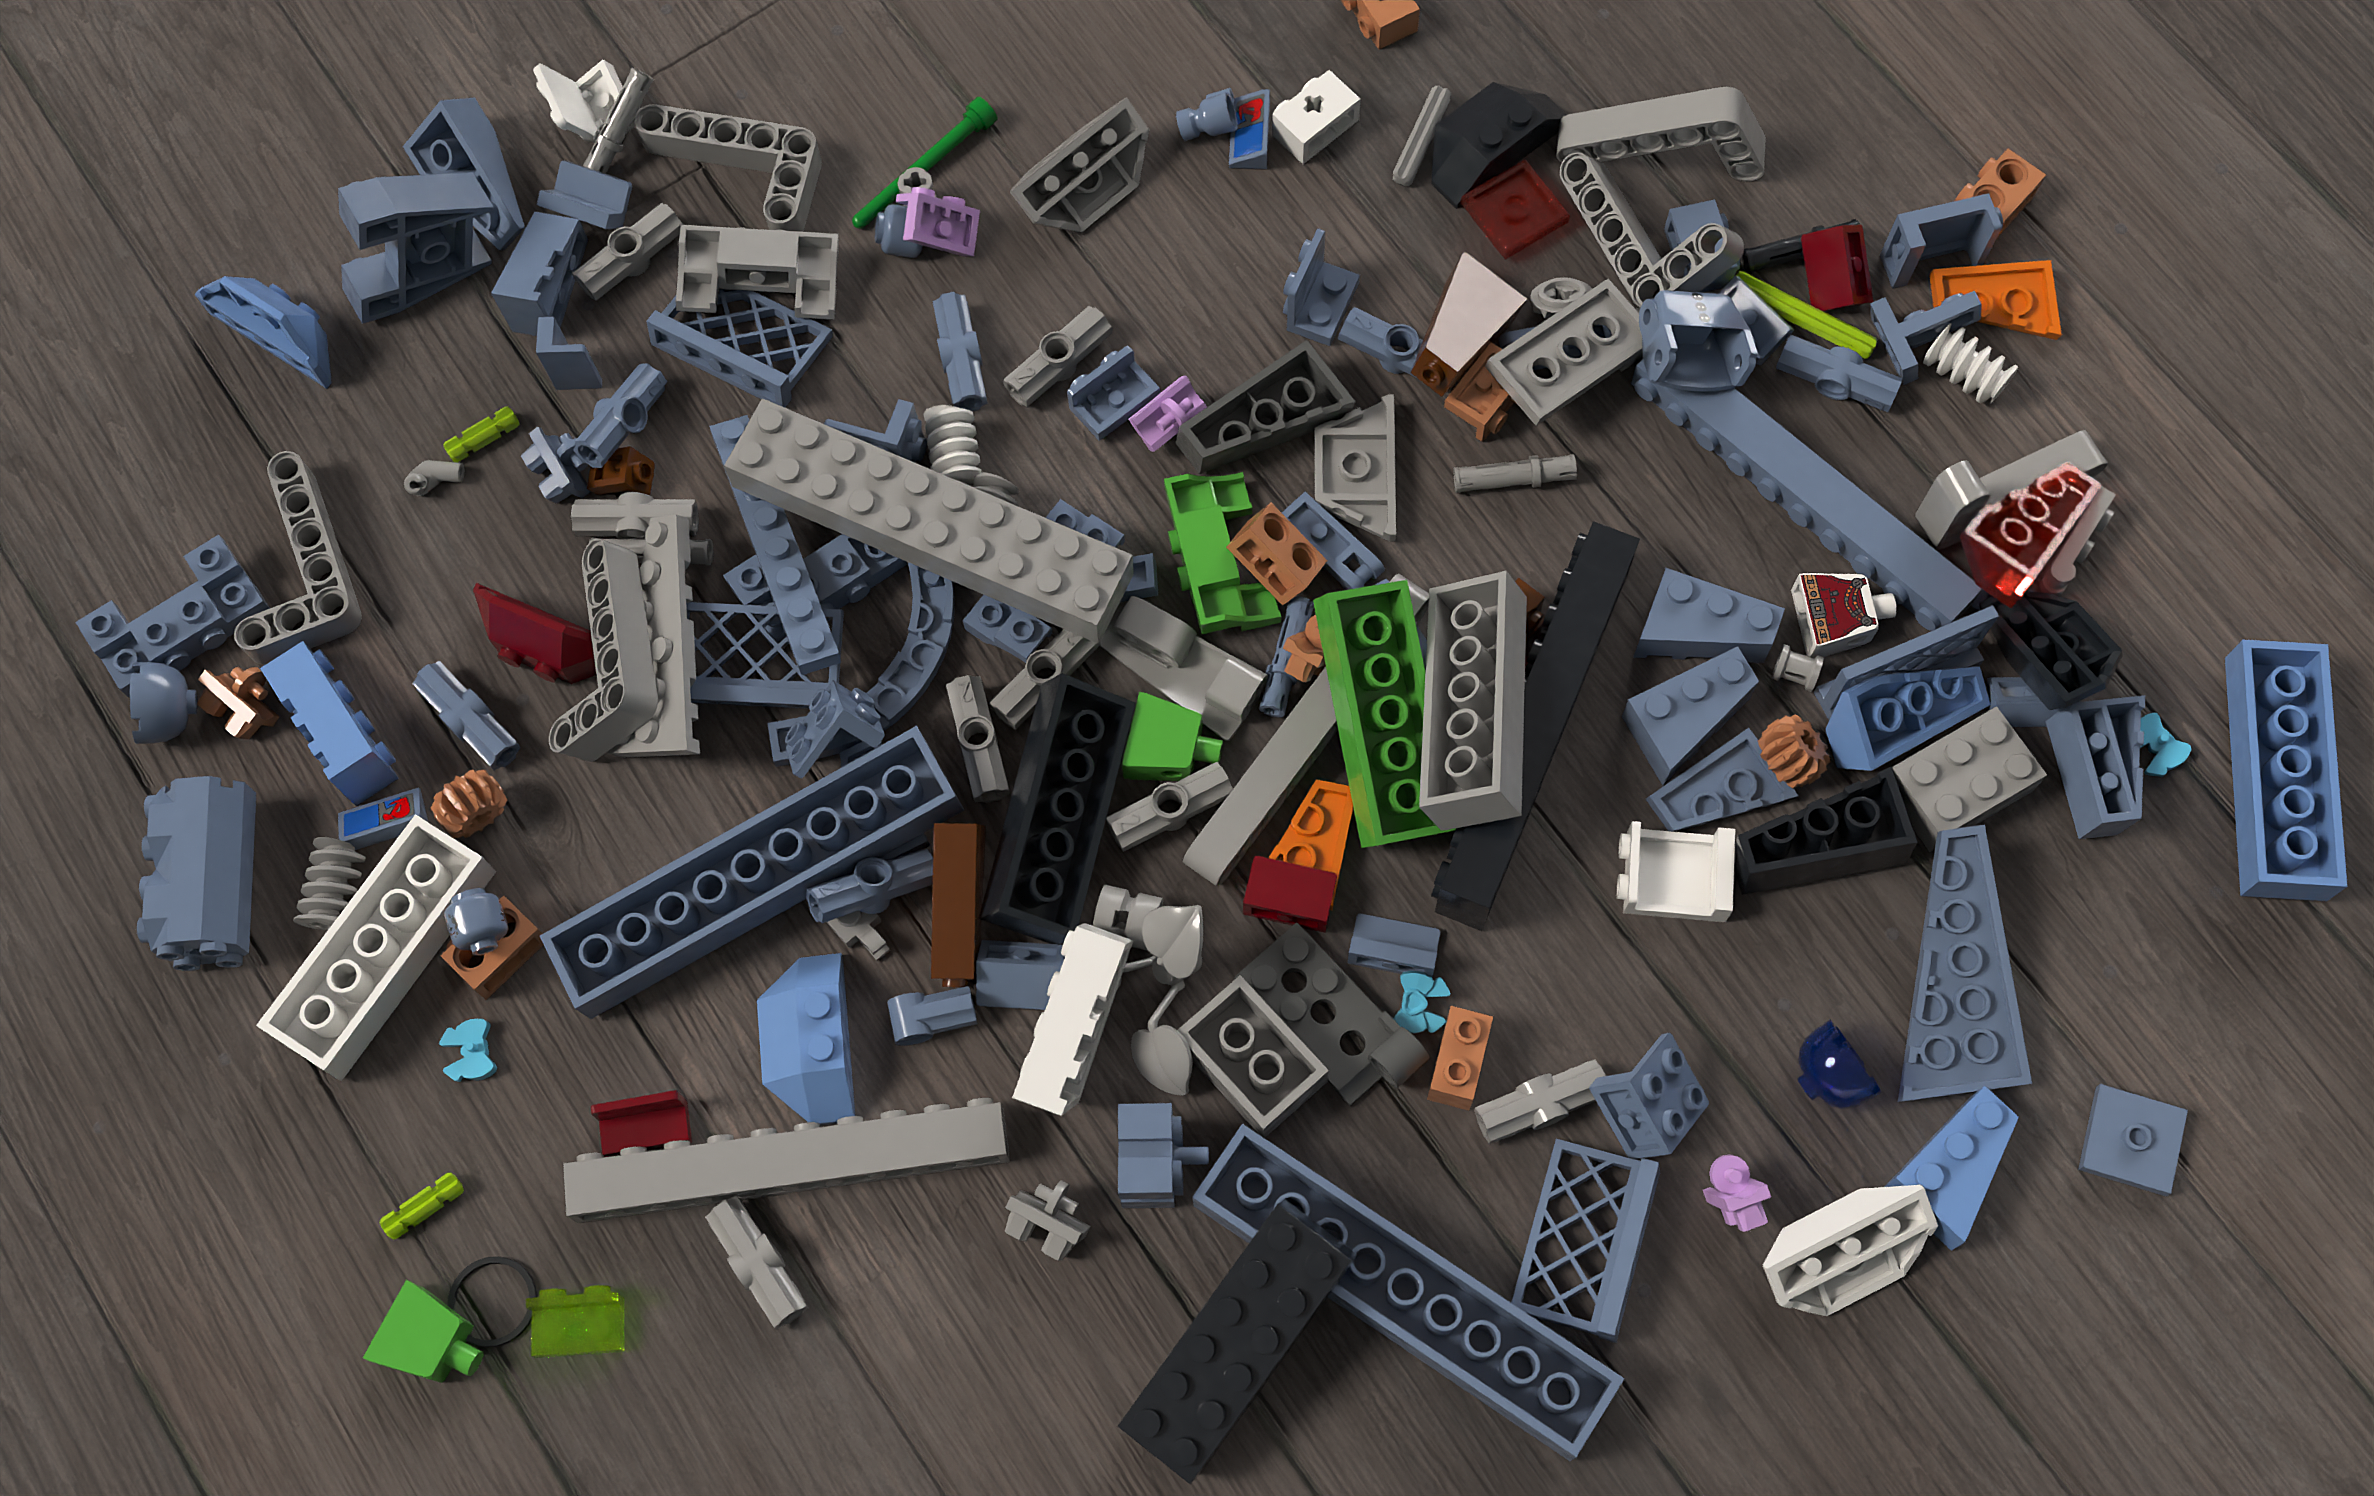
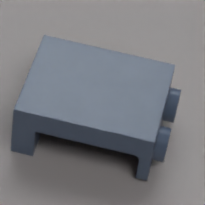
M1988 193L1898 214L1880 253L1892 288L1908 285L1919 260L1965 250L1973 266L1983 265L2003 228L2002 213L1998 207H1994Z

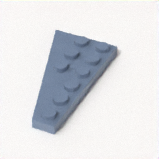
M1985 825L1942 830L1937 833L1898 1102L1975 1092L1984 1085L1990 1090L2032 1084Z

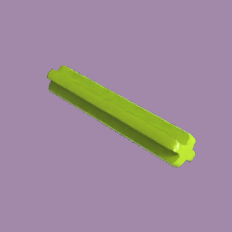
M1739 272L1736 275L1780 317L1840 347L1852 349L1864 359H1868L1873 353L1878 342L1876 337L1745 272Z

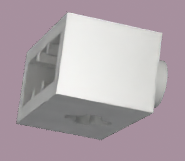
M1328 70L1319 78H1313L1308 81L1302 91L1294 98L1285 100L1277 106L1272 118V136L1304 164L1359 121L1360 98Z

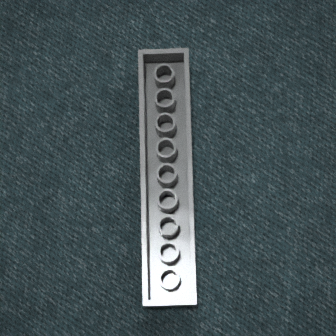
M763 398L724 465L731 485L734 488L1098 644L1134 575L1133 555Z

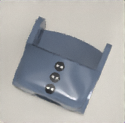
M1662 290L1656 294L1654 299L1649 298L1642 303L1639 312V328L1642 335L1643 360L1650 383L1686 391H1720L1744 385L1755 368V357L1758 352L1749 327L1729 296L1714 293Z

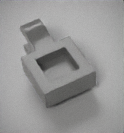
M856 911L826 922L848 948L857 941H860L876 961H879L890 951L884 939L873 929L881 922L877 913L868 914Z

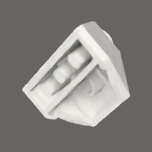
M1921 1185L1858 1189L1782 1228L1763 1263L1777 1303L1781 1307H1792L1804 1312L1829 1316L1904 1277L1922 1251L1928 1235L1932 1236L1938 1227L1925 1188Z

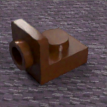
M631 446L617 448L602 468H592L590 466L587 489L596 495L629 490L630 492H639L650 496L655 463Z

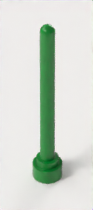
M977 96L966 106V112L963 114L964 119L909 168H923L928 172L973 131L987 130L998 120L993 108L982 97ZM899 176L853 216L852 224L855 228L862 229L877 217L878 212H883L888 205L896 200L897 194H901L898 188Z

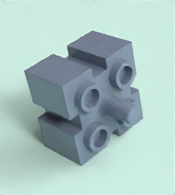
M1172 1103L1118 1104L1119 1199H1121L1122 1208H1175V1195H1183L1182 1165L1208 1164L1209 1148L1183 1147L1181 1116L1173 1115Z

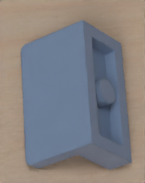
M561 161L554 190H540L537 205L604 229L623 227L632 184L570 161Z
M538 317L536 354L555 389L602 388V378L586 346L583 344L569 345L555 317Z
M1358 914L1351 939L1348 964L1398 974L1407 971H1420L1432 977L1437 957L1440 930L1366 914Z
M982 940L976 960L977 1005L1045 1010L1050 996H1047L1050 982L1056 971L1060 972L1065 956L1061 955L1063 945Z

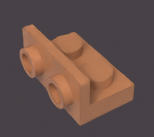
M1493 343L1487 346L1445 399L1444 408L1477 428L1476 438L1481 442L1486 439L1490 432L1497 434L1507 420L1508 414L1506 412L1513 403L1518 405L1485 367L1488 359L1502 350Z

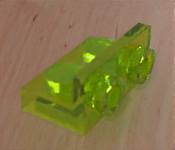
M611 1286L584 1287V1294L567 1295L566 1289H544L539 1291V1297L526 1298V1308L532 1311V1357L543 1358L624 1352V1297L611 1292Z

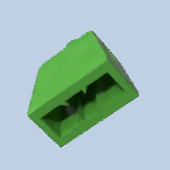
M1139 692L1122 762L1123 776L1125 779L1180 781L1193 774L1195 761L1211 764L1215 762L1220 763L1223 740L1201 736L1203 720L1200 713L1153 695Z
M406 1280L364 1354L363 1359L442 1383L447 1378L451 1368L467 1376L473 1375L482 1361L483 1351L466 1343L467 1336L473 1330V1325L448 1307V1305L427 1289Z

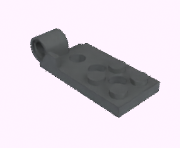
M1297 922L1234 977L1235 980L1241 975L1329 1070L1327 1083L1349 1106L1353 1105L1382 1077L1393 1087H1400L1430 1059L1422 1044L1407 1029L1400 1027L1386 1011L1382 1013ZM1296 972L1303 975L1307 982L1306 987L1298 993H1291L1285 990L1282 985V979L1288 973ZM1326 1003L1332 1006L1336 1013L1334 1020L1328 1024H1319L1314 1021L1311 1016V1010L1315 1005ZM1349 1034L1358 1035L1363 1039L1365 1049L1358 1055H1347L1340 1047V1041L1343 1037Z

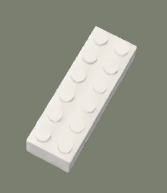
M415 815L256 1026L342 1082L450 934L444 913L446 908L452 904L451 898L469 889H484L496 871L482 856Z

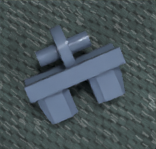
M536 427L529 433L534 443L521 457L526 466L538 475L547 468L551 471L552 474L540 482L538 486L547 500L557 504L571 494L583 498L591 492L587 489V484L579 472L586 469L588 464L579 460L573 451L577 438L573 439L569 433H565L560 437L557 435L547 436L540 427Z

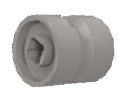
M1104 885L1097 903L1093 926L1133 940L1131 947L1149 951L1145 946L1142 935L1143 920L1150 911L1163 906V898L1139 893L1133 898L1126 889ZM1121 911L1129 912L1127 923L1119 921Z

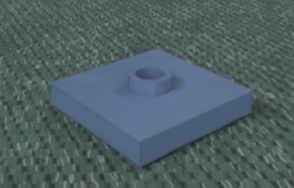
M2099 1084L2095 1088L2078 1170L2159 1195H2170L2188 1110Z

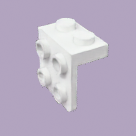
M601 60L579 80L574 82L539 63L533 68L538 79L536 85L552 109L550 112L552 120L562 130L566 131L568 129L579 135L584 141L595 143L596 140L593 137L596 131H601L623 88L613 65L605 60ZM634 120L626 134L635 127Z

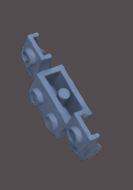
M1061 499L1046 516L1049 520L1115 548L1118 545L1122 546L1125 542L1124 534L1093 514L1087 517ZM986 595L980 598L963 619L966 631L982 642L999 647L1025 663L1030 654L1037 649L1045 637L1049 638L1052 634L1051 627L1035 616Z
M841 534L803 559L823 609H840L849 602L855 603L860 601L869 593L872 587L908 564L907 561L844 534ZM756 554L723 575L725 581L742 605L775 606ZM754 615V616H755V617L758 619V621L760 622V621H762L767 615ZM779 616L765 627L778 643L786 637ZM760 631L761 635L764 637V639H765L766 642L769 644V646L771 647V649H773L774 646L770 643V641H769V640L763 635V633Z
M220 535L215 536L183 556L197 577V582L128 623L119 607L112 600L76 621L77 626L93 652L102 660L118 688L127 697L130 698V675L135 673L132 667L133 662L161 663L180 671L200 654L221 646L229 636L234 634L236 626L240 621L270 609L258 588Z

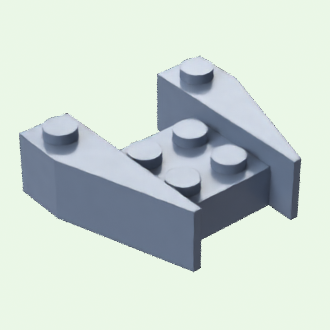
M473 172L376 177L362 182H353L338 188L339 215L359 250L385 243V252L366 258H356L349 263L341 265L342 289L362 324L399 313L492 264L491 258L473 230V217L491 212L494 207Z

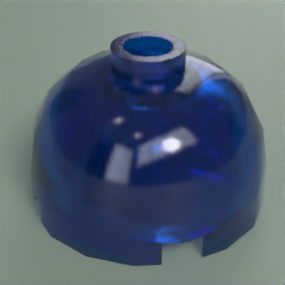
M1831 1019L1815 1028L1804 1039L1799 1048L1798 1062L1803 1075L1798 1077L1797 1080L1811 1100L1820 1096L1831 1107L1849 1109L1856 1108L1882 1093L1873 1075L1870 1077L1866 1072L1867 1069L1862 1059Z

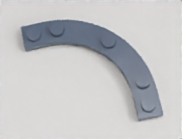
M909 562L913 594L912 612L908 627L909 633L901 652L898 651L889 667L878 678V683L866 693L875 702L873 705L876 712L880 715L879 721L883 731L905 715L929 687L945 657L954 623L955 594L953 581ZM806 716L767 723L773 762L776 767L790 764L785 738L791 727L796 722L802 723ZM840 727L817 759L839 754L862 742V740Z

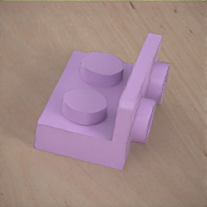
M913 187L911 193L897 194L896 203L907 206L903 240L963 257L974 256L980 210L965 206V200L951 196H944L942 199L934 197L935 191L927 188Z

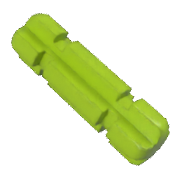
M505 406L494 413L496 417L490 419L488 416L461 432L463 436L459 439L457 436H454L447 440L443 446L451 460L459 462L469 456L468 451L473 450L476 452L500 438V432L505 430L508 433L517 428L520 423L513 410L509 406Z
M451 1172L446 1173L435 1181L436 1186L432 1188L430 1185L401 1204L398 1212L393 1210L382 1217L380 1225L385 1234L391 1239L399 1238L409 1231V1225L413 1224L415 1227L444 1207L443 1202L445 1200L451 1202L460 1196L464 1189L459 1179Z

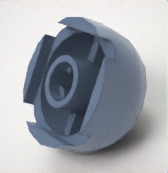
M133 662L132 667L135 673L130 675L131 719L139 720V731H132L135 744L166 742L179 736L187 726L189 714H197V691L188 690L185 677L171 666L153 662Z

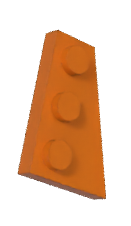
M2051 260L1933 269L1929 274L1934 308L1940 306L1946 298L1954 294L1962 293L1965 295L1975 291L1981 302V320L1977 322L2057 340L2062 335Z
M1316 779L1293 816L1291 824L1279 844H1276L1269 858L1335 873L1337 880L1330 907L1332 911L1353 813V803L1349 786Z

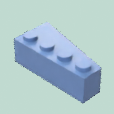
M302 641L260 668L283 706L290 713L293 711L294 715L290 718L296 728L309 742L308 747L314 757L324 766L323 771L329 781L355 806L398 779V776L390 766L396 762L394 756L382 741L375 744L369 735L375 731V728L361 710L357 713L353 711L349 705L350 702L355 700L353 695L341 679L337 682L333 681L329 672L334 670V667L321 649L313 652Z

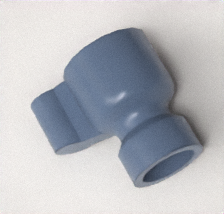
M1231 88L1208 94L1206 99L1201 101L1197 110L1186 108L1176 112L1178 128L1184 141L1198 138L1201 132H1206L1210 136H1218L1237 130L1238 123L1233 106L1235 101Z

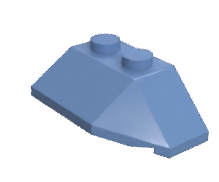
M224 276L200 288L194 294L208 313L326 389L332 383L327 334L317 322L320 316L308 305L301 302L297 306L290 301V297L278 286L271 284L267 287L254 278Z
M842 953L799 958L757 999L762 1084L807 1122L820 1123V1126L837 1124V1120L840 1118L855 1116Z

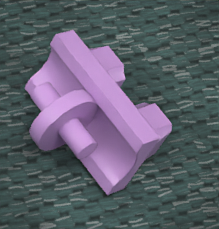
M1181 376L1128 420L1148 449L1155 452L1178 433L1180 425L1200 413L1207 406L1196 394L1187 376Z
M1728 1154L1717 1158L1711 1165L1709 1172L1710 1181L1716 1189L1709 1187L1703 1190L1707 1203L1721 1209L1726 1224L1730 1226L1737 1225L1738 1229L1743 1232L1767 1224L1768 1220L1761 1203L1762 1200L1771 1197L1767 1184L1750 1178L1749 1167L1740 1157Z

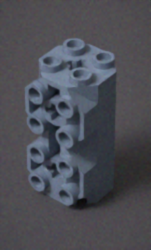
M212 776L175 779L171 782L170 789L165 785L156 795H148L144 801L148 829L147 836H144L142 840V853L146 861H154L156 869L151 876H143L139 882V892L143 900L142 917L137 922L139 941L141 943H149L151 952L156 954L157 958L173 961V968L176 970L195 971L200 969L201 964L216 963L219 967H239L243 965V956L249 954L256 792L245 782L233 780V788L221 786V778Z

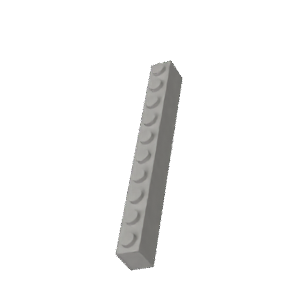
M978 1098L968 1101L967 1107L950 1109L948 1104H935L924 1107V1113L907 1115L905 1110L883 1112L880 1114L881 1119L864 1121L861 1116L840 1118L837 1120V1125L820 1127V1123L807 1122L794 1126V1131L777 1133V1130L773 1128L754 1130L750 1132L751 1137L734 1139L733 1135L722 1134L708 1137L705 1144L690 1146L689 1141L683 1140L667 1142L664 1144L663 1150L647 1152L646 1147H629L620 1150V1156L604 1158L602 1153L581 1154L577 1156V1162L563 1163L566 1216L576 1223L716 1204L735 1196L744 1200L1010 1162L1005 1113L1001 1102L993 1103L992 1098Z

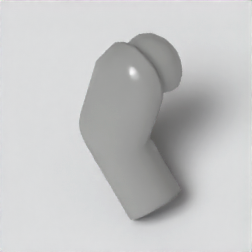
M423 461L405 478L404 487L408 493L422 496L442 481L461 483L465 474L464 465L457 462Z

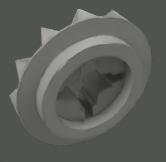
M1554 278L1543 282L1531 292L1530 301L1533 312L1543 314V317L1548 319L1592 288L1588 284L1573 278Z

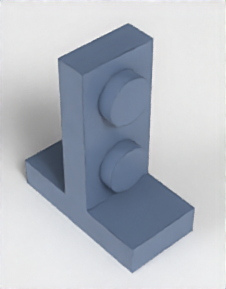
M1975 291L1965 295L1962 293L1954 294L1946 298L1938 307L1928 311L1918 310L1909 314L1901 323L1897 322L1886 297L1870 303L1871 320L1899 377L1903 378V385L1918 379V363L1912 349L1937 339L1950 323H1952L1949 330L1951 333L1981 320V302Z

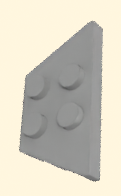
M1394 394L1382 397L1380 403L1367 409L1361 410L1359 407L1346 413L1339 420H1330L1315 427L1314 500L1329 514L1387 541L1396 540Z

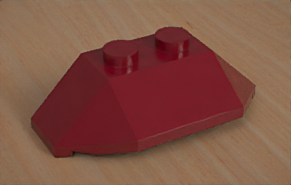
M476 583L473 592L488 639L499 652L497 655L499 659L517 668L520 667L521 663L534 668L533 672L536 675L553 683L560 679L573 684L597 675L590 630Z

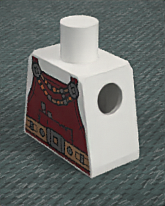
M1803 573L1798 575L1791 589L1806 655L1811 658L1816 656L1826 657L1867 644L1873 639L1878 630L1879 619L1894 618L1896 616L1894 595L1887 593L1871 596L1868 579L1863 574Z

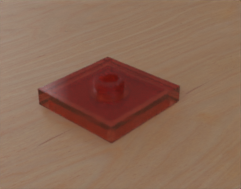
M1526 159L1466 193L1461 199L1463 207L1505 260L1567 224L1570 218L1569 213Z

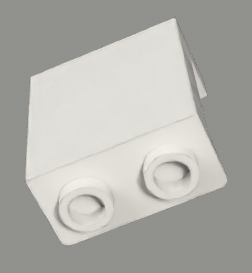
M1632 821L1627 834L1621 833L1619 840V859H1626L1625 874H1619L1617 881V899L1624 900L1623 913L1726 922L1733 911L1735 829L1718 828L1714 835L1641 829V822Z

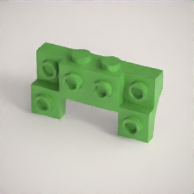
M1243 472L1224 476L1184 474L1164 479L1165 492L1174 524V530L1168 531L1169 543L1172 554H1180L1183 566L1177 567L1179 583L1182 591H1190L1201 634L1240 626L1241 631L1281 623V613L1278 610L1276 598L1260 582L1240 585V576L1235 557L1226 548L1230 543V538L1225 520L1252 514V504L1249 501Z

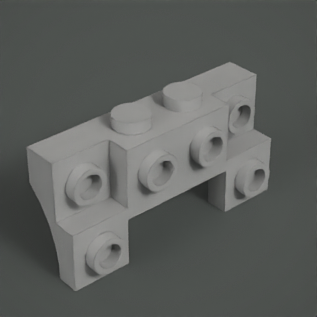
M681 225L676 309L677 311L716 313L719 289L796 293L795 317L835 319L839 252L838 234Z

